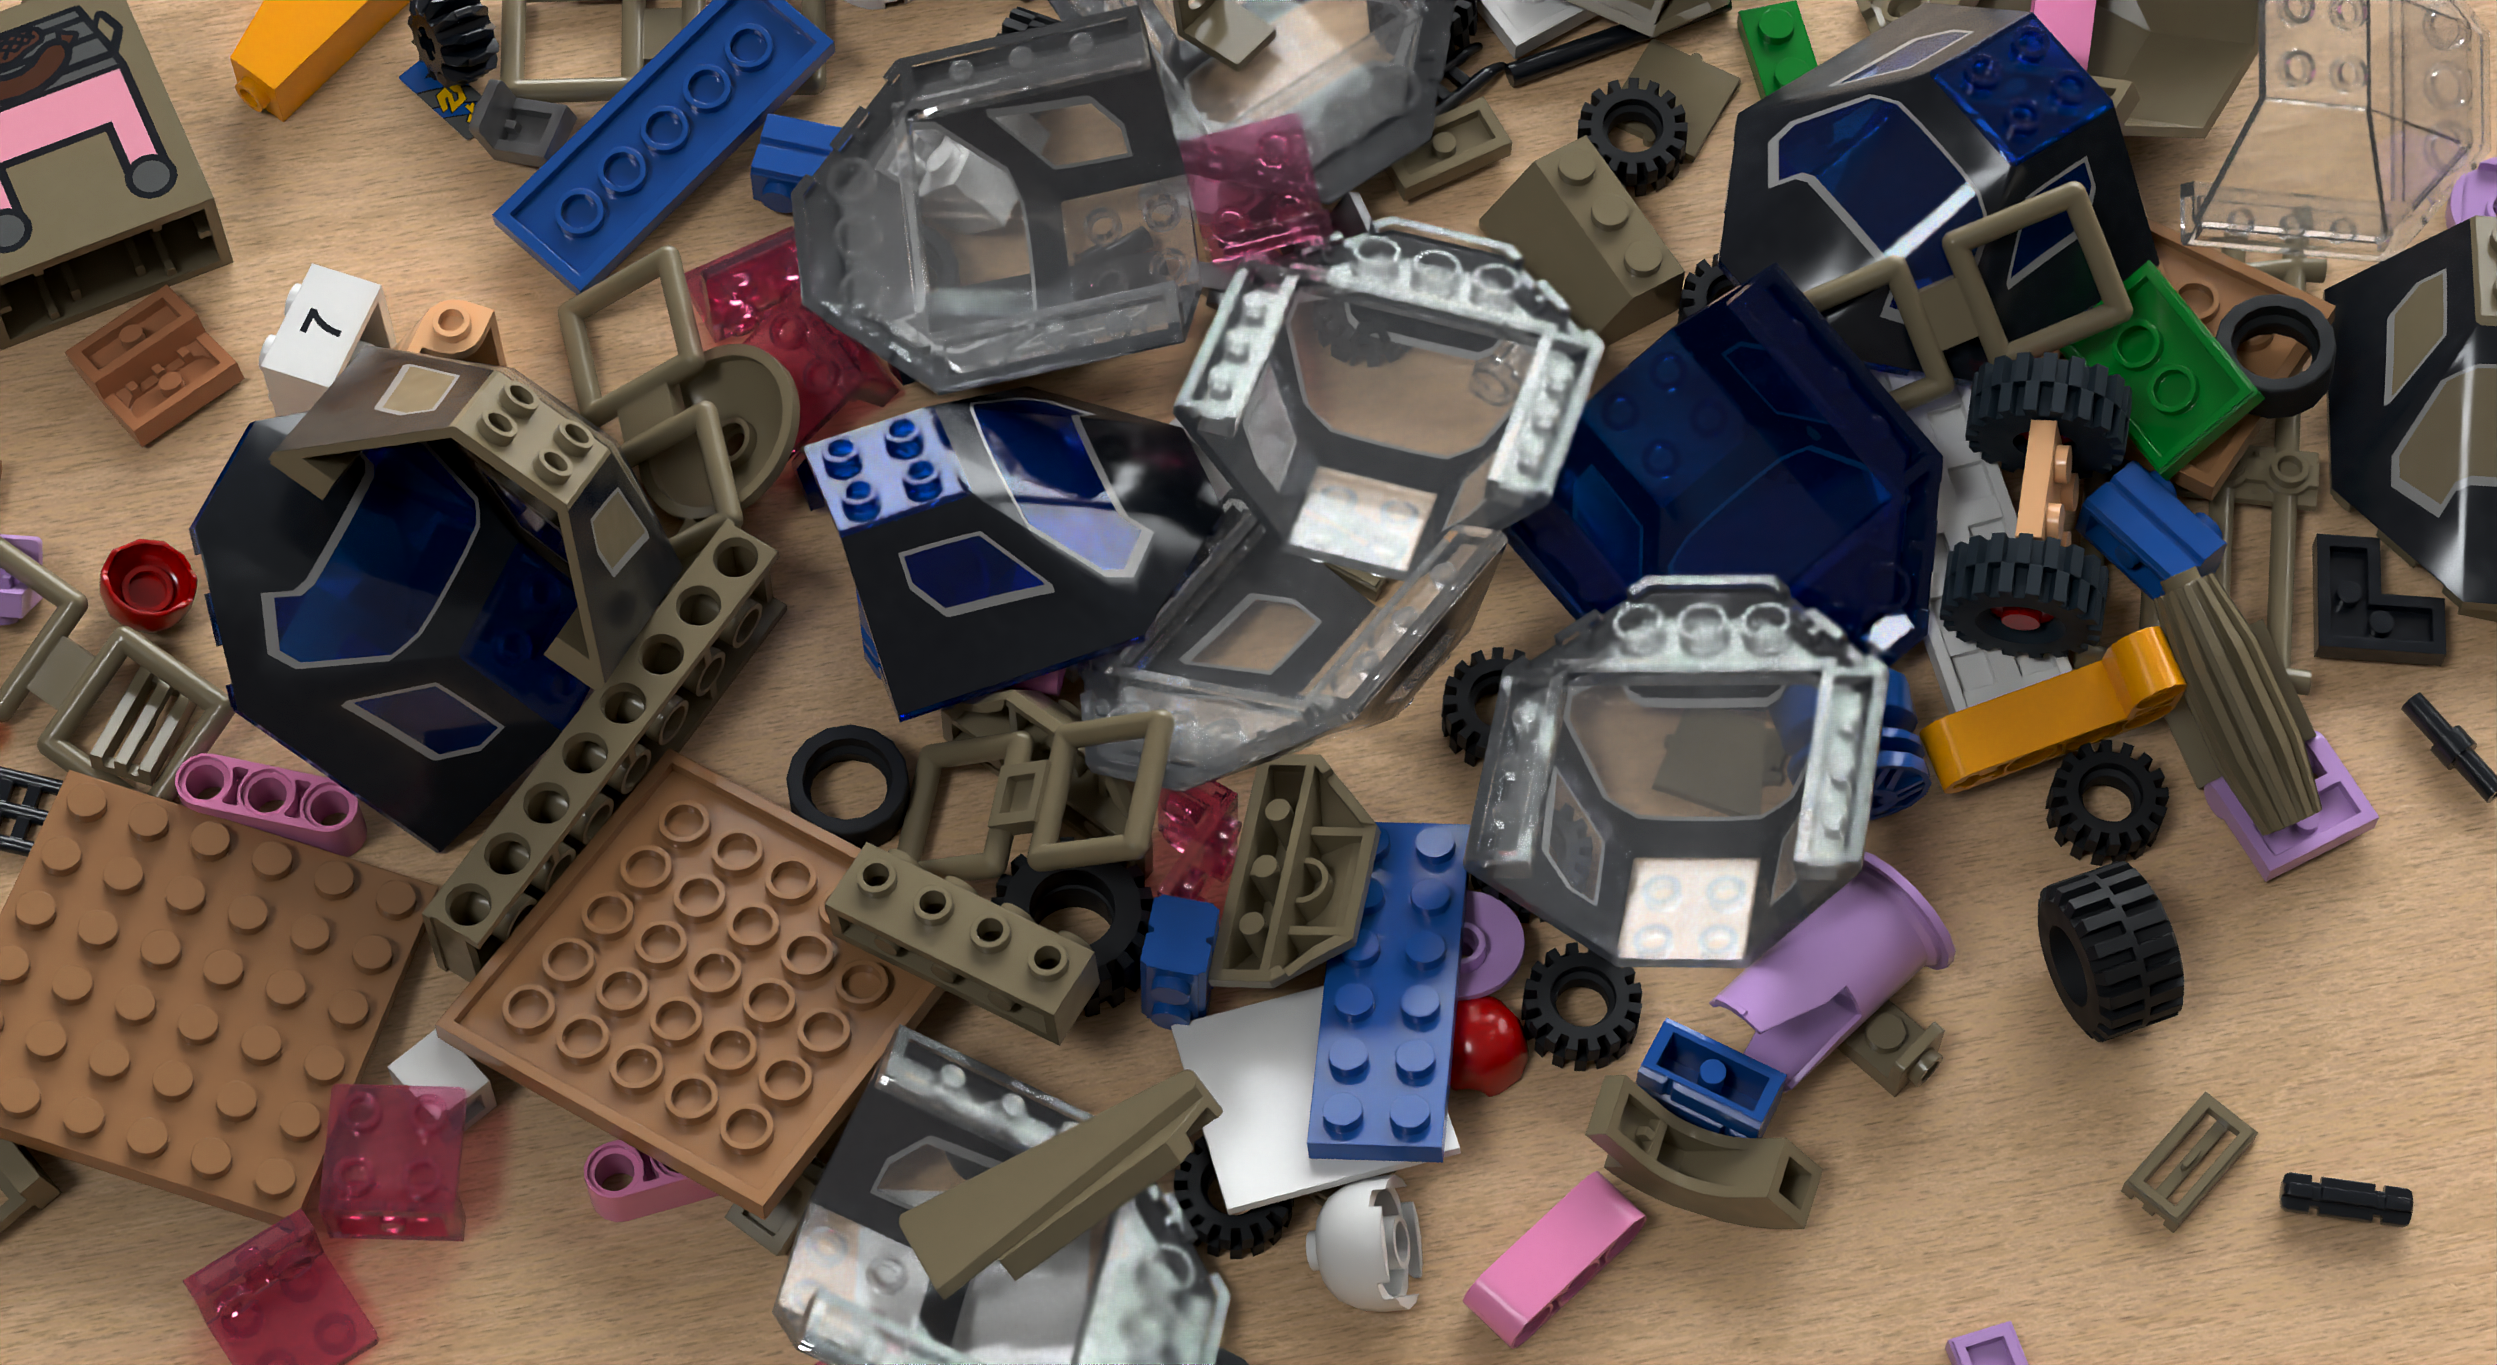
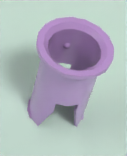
M1865 852L1862 872L1753 964H1750L1713 998L1709 1004L1713 1008L1721 1006L1732 1011L1755 1030L1743 1054L1786 1074L1787 1078L1783 1092L1787 1093L1923 967L1935 970L1947 968L1954 961L1956 950L1949 931L1922 894L1895 868L1874 854Z

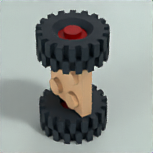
M2031 352L2017 353L2016 360L2003 355L1995 358L1994 365L1985 362L1979 367V373L1975 372L1965 433L1966 441H1969V448L1973 453L1982 452L1981 459L1989 464L1997 461L2002 462L2001 469L2012 473L2017 469L2024 470L2015 538H2009L2005 532L1992 533L1990 540L1977 535L1969 537V544L1960 541L1954 545V550L1949 551L1940 620H1944L1943 626L1948 632L1957 631L1956 638L1964 642L1976 640V647L1987 651L1993 647L2000 648L2003 655L2016 656V652L2028 653L2029 658H2043L2044 653H2051L2056 658L2068 657L2069 649L2078 654L2088 651V645L2096 646L2100 636H2102L2109 571L2107 566H2101V559L2095 554L2084 556V548L2075 544L2071 545L2070 531H2064L2066 511H2076L2079 496V479L2091 478L2093 470L2103 475L2111 471L2112 465L2119 466L2123 462V456L2126 453L2133 398L2131 387L2124 386V378L2119 374L2108 376L2109 368L2099 363L2092 367L2086 366L2084 358L2072 356L2069 361L2057 359L2058 353L2044 352L2043 358H2034Z

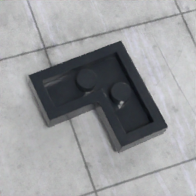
M2317 534L2312 545L2314 657L2441 666L2446 656L2445 598L2381 594L2380 538Z

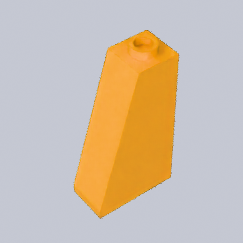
M264 0L230 56L237 80L235 89L238 95L252 109L258 112L266 109L284 123L411 0Z

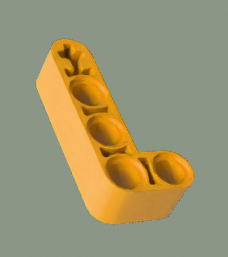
M2153 626L2138 630L2119 639L2107 649L2100 661L1942 717L1924 727L1919 732V736L1944 793L1952 794L2078 750L2083 744L2090 742L2092 745L2101 740H2106L2152 723L2164 717L2176 707L2187 688V683L2160 626Z

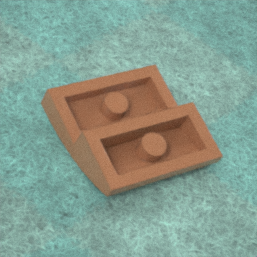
M167 284L64 352L68 361L93 393L141 447H144L245 379L238 363L205 331L199 316Z

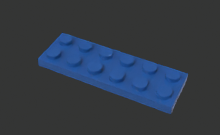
M712 0L492 214L495 225L576 295L582 293L609 276L765 122L767 114H773L836 52L834 41L785 0Z
M1375 822L1381 834L1357 944L1327 960L1307 1137L1308 1155L1310 1159L1443 1163L1469 872L1464 868L1472 835L1471 824Z

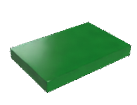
M2148 260L2123 282L2133 307L2131 318L2127 322L2059 350L2068 361L2072 356L2084 358L2086 366L2092 367L2099 363L2109 368L2108 376L2119 374L2125 379L2124 386L2131 387L2133 398L2128 436L2158 474L2168 481L2261 403L2265 397L2161 271ZM2101 300V301H2100L2096 306H2094V307H2097V306H2099V305H2102V304H2103V301Z

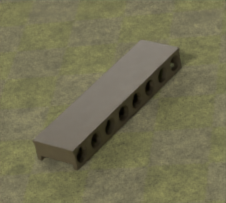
M726 519L647 621L602 689L593 691L422 912L439 968L444 971L449 969L466 981L471 982L669 748L678 753L681 751L787 611V605L773 597L769 571L778 560L779 551L736 527V523L732 520Z

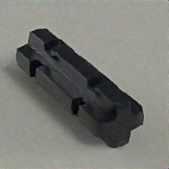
M2292 1172L2284 1174L2279 1192L2280 1207L2287 1212L2308 1214L2309 1208L2317 1209V1216L2371 1223L2373 1217L2381 1218V1225L2406 1227L2409 1225L2414 1204L2412 1191L2408 1188L2385 1185L2382 1192L2375 1191L2376 1184L2328 1177H2321L2320 1183L2312 1182V1175Z

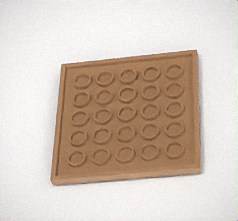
M669 748L435 1023L438 1038L761 1219L766 1220L858 1103L895 1029L910 1036L946 990L833 936L825 903L862 849Z
M69 770L0 913V1138L296 1232L424 934L426 926L422 912L438 893V886L231 820L198 813L186 806Z

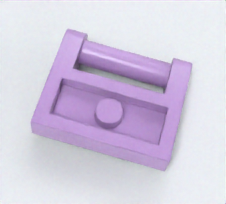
M2315 731L2316 737L2304 742L2312 772L2318 776L2315 779L2322 810L2300 822L2262 836L2223 777L2211 781L2204 786L2205 798L2211 810L2217 817L2224 819L2265 882L2373 829L2379 819L2378 814L2333 748L2318 731Z

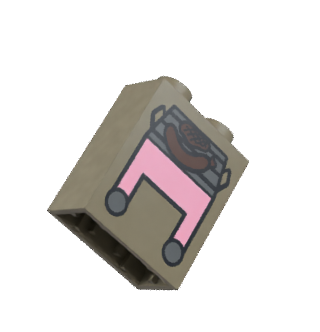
M22 0L21 4L0 11V350L149 295L166 284L170 287L233 263L234 261L212 192L127 1Z

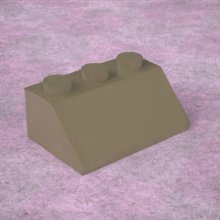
M1587 135L1535 160L1479 219L1478 226L1494 249L1509 253L1600 350L1679 309L1685 275L1684 269Z

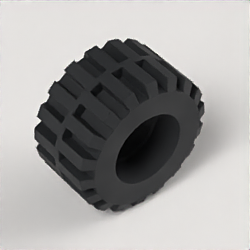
M1060 837V842L1074 841V837ZM1023 854L1018 855L1011 862L1012 876L1003 874L996 883L997 897H991V902L999 906L1003 903L1013 904L1027 912L1038 925L1051 913L1070 907L1089 909L1102 916L1109 923L1110 928L1100 939L1090 944L1092 950L1095 951L1100 984L1084 1007L1086 1017L1100 1014V1003L1105 1001L1112 1008L1125 1002V987L1136 992L1141 985L1140 959L1146 933H1148V923L1154 901L1151 887H1145L1144 873L1137 864L1127 868V861L1038 872L1029 866L1027 858Z
M2116 861L2053 883L2042 889L2040 899H2038V931L2044 959L2052 982L2065 1008L2091 1039H2095L2097 1042H2104L2178 1015V1011H2181L2184 996V972L2178 943L2159 898L2135 868L2125 861Z

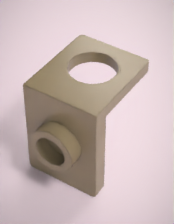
M1173 0L1177 34L1236 72H1240L1277 37L1275 26L1233 0H1195L1189 5L1188 0Z

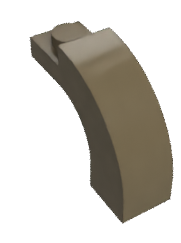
M1605 1075L1585 1134L1608 1153L1604 1168L1630 1186L1669 1205L1719 1221L1749 1227L1805 1229L1823 1172L1820 1166L1787 1138H1740L1715 1133L1695 1126L1668 1111L1626 1075Z

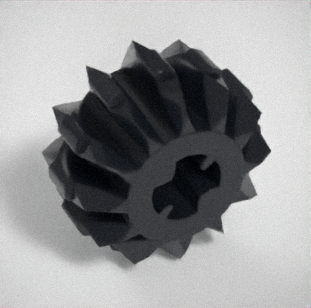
M480 0L410 1L409 11L411 15L408 17V25L413 32L414 38L411 42L417 47L419 61L425 63L428 74L433 80H438L445 88L455 85L463 86L477 81L478 78L484 77L489 71L497 68L498 58L496 53L499 52V43L493 31L496 26L490 21L488 7L482 5Z

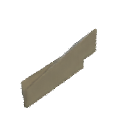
M1185 1069L902 1213L899 1217L900 1228L934 1288L943 1300L954 1294L998 1258L1014 1281H1017L1180 1165L1194 1148L1189 1137L1214 1119L1219 1118L1223 1113V1109L1193 1070Z

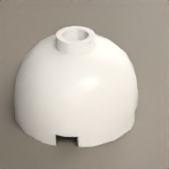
M1395 1174L1374 1176L1351 1182L1328 1197L1319 1212L1316 1230L1309 1231L1306 1237V1255L1310 1268L1313 1271H1320L1326 1287L1339 1301L1363 1311L1388 1312L1409 1310L1417 1302L1419 1295H1406L1408 1290V1274L1413 1278L1422 1277V1243L1418 1216L1413 1201L1400 1203L1395 1188L1406 1187L1407 1185L1401 1177Z

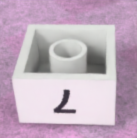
M312 263L302 284L296 283L291 288L285 303V318L277 334H271L267 337L259 356V368L263 372L269 391V400L272 401L276 417L309 411L366 345L393 349L397 345L382 285Z

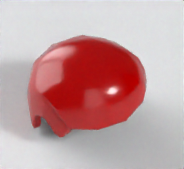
M137 539L110 552L100 574V596L109 616L123 626L133 628L135 631L152 634L170 629L185 617L192 607L198 579L185 555L165 541Z
M1484 996L1478 999L1460 1000L1457 1004L1450 1088L1455 1091L1461 1089L1477 1090L1488 1097L1499 1095L1521 1078L1528 1062L1529 1050L1525 1030L1520 1020L1501 1000L1495 997Z

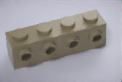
M866 842L825 903L833 936L1059 1046L1100 984L1095 951L1081 937L1064 930L1059 931L1057 934L1040 926L1023 909L1010 903H1003L999 906L978 896L974 888L965 881L954 876H946L943 879L922 869L921 865L913 857L898 849H890L887 852Z

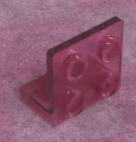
M1289 113L1185 139L1179 143L1207 262L1217 264L1334 234L1329 211L1321 206L1300 116L1297 113Z
M793 226L685 273L691 301L715 343L731 336L740 337L747 335L757 329L764 321L787 311L797 312L806 308L798 228L794 229Z
M797 289L742 343L758 347L778 359L789 371L795 382L800 403V422L789 460L848 401L856 402L861 400L884 407L900 391L870 350L806 310L804 292Z
M1216 781L1184 792L1161 788L1158 802V828L1162 832L1164 839L1175 849L1182 852V854L1159 886L1157 897L1164 894L1208 903V900L1204 897L1214 882L1218 880L1224 883L1233 871L1238 850V836L1242 828V822L1238 820V793Z
M335 1084L332 1087L319 1199V1212L330 1238L464 1242L466 1215L458 1194L467 1095L464 1088L372 1084Z
M301 1208L183 1280L196 1310L232 1365H345L379 1342L376 1330L324 1253L315 1228Z

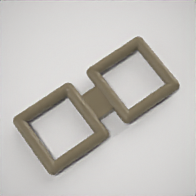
M502 0L500 80L507 85L517 98L550 103L609 101L706 7V0H682V8L646 9V0H622L621 77L525 79L526 3L598 0ZM802 0V15L826 34L825 0ZM826 62L792 95H816L821 93L826 87Z
M2077 181L2065 183L1946 233L1942 239V248L1953 275L1917 289L1906 260L1899 255H1892L1803 292L1819 312H1823L1889 285L1926 376L1889 392L1905 412L1947 396L1954 390L1955 380L1943 353L1946 349L1979 337L1990 364L1994 365L1995 358L2003 355L2016 360L2017 353L2031 352L2034 358L2044 356V352H2054L2127 322L2133 314L2132 304L2083 184ZM2067 211L2103 304L2008 343L1971 250ZM1777 349L1802 412L1846 421L1839 413L1831 416L1824 397ZM1810 423L1809 427L1813 437L1816 440H1822L1825 436L1824 432L1814 423Z
M666 245L561 304L558 309V319L580 415L598 428L617 417L619 418L624 444L620 447L631 468L697 433L716 513L669 538L677 557L682 561L704 549L727 518L735 522L736 527L741 528L743 514L716 406L710 401H701L685 410L679 383L703 369L705 356L680 253L675 247ZM660 277L678 355L602 397L584 319Z
M0 536V568L57 607L0 688V722L10 720L31 691L58 710L38 738L37 747L42 755L66 772L72 770L138 791L116 775L91 768L90 756L69 742V739L125 659L129 657L205 710L147 793L148 795L174 802L178 796L175 786V777L178 769L190 757L201 753H208L236 712L234 699L129 626L116 628L96 656L91 654L68 637L88 609L86 596Z
M1157 709L1062 724L1055 731L1049 760L1032 762L1034 739L1030 733L1022 730L926 745L919 753L897 849L913 857L921 865L922 869L943 879L946 876H954L963 881L996 878L1003 875L1007 869L1014 835L1032 833L1027 862L1033 870L1038 872L1141 859L1147 854L1175 727V718L1170 711ZM1144 739L1124 834L1058 843L1078 748ZM1004 759L987 826L989 830L984 852L921 861L942 768Z

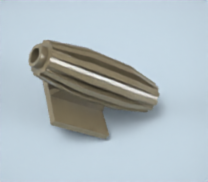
M2196 566L2161 581L2160 584L2165 594L2153 599L2160 626L2187 683V688L2176 707L2164 717L2197 789L2223 777L2262 836L2284 829L2320 812L2322 805L2304 742L2317 735L2264 620L2261 619L2249 625L2215 574L2210 573L2201 577Z

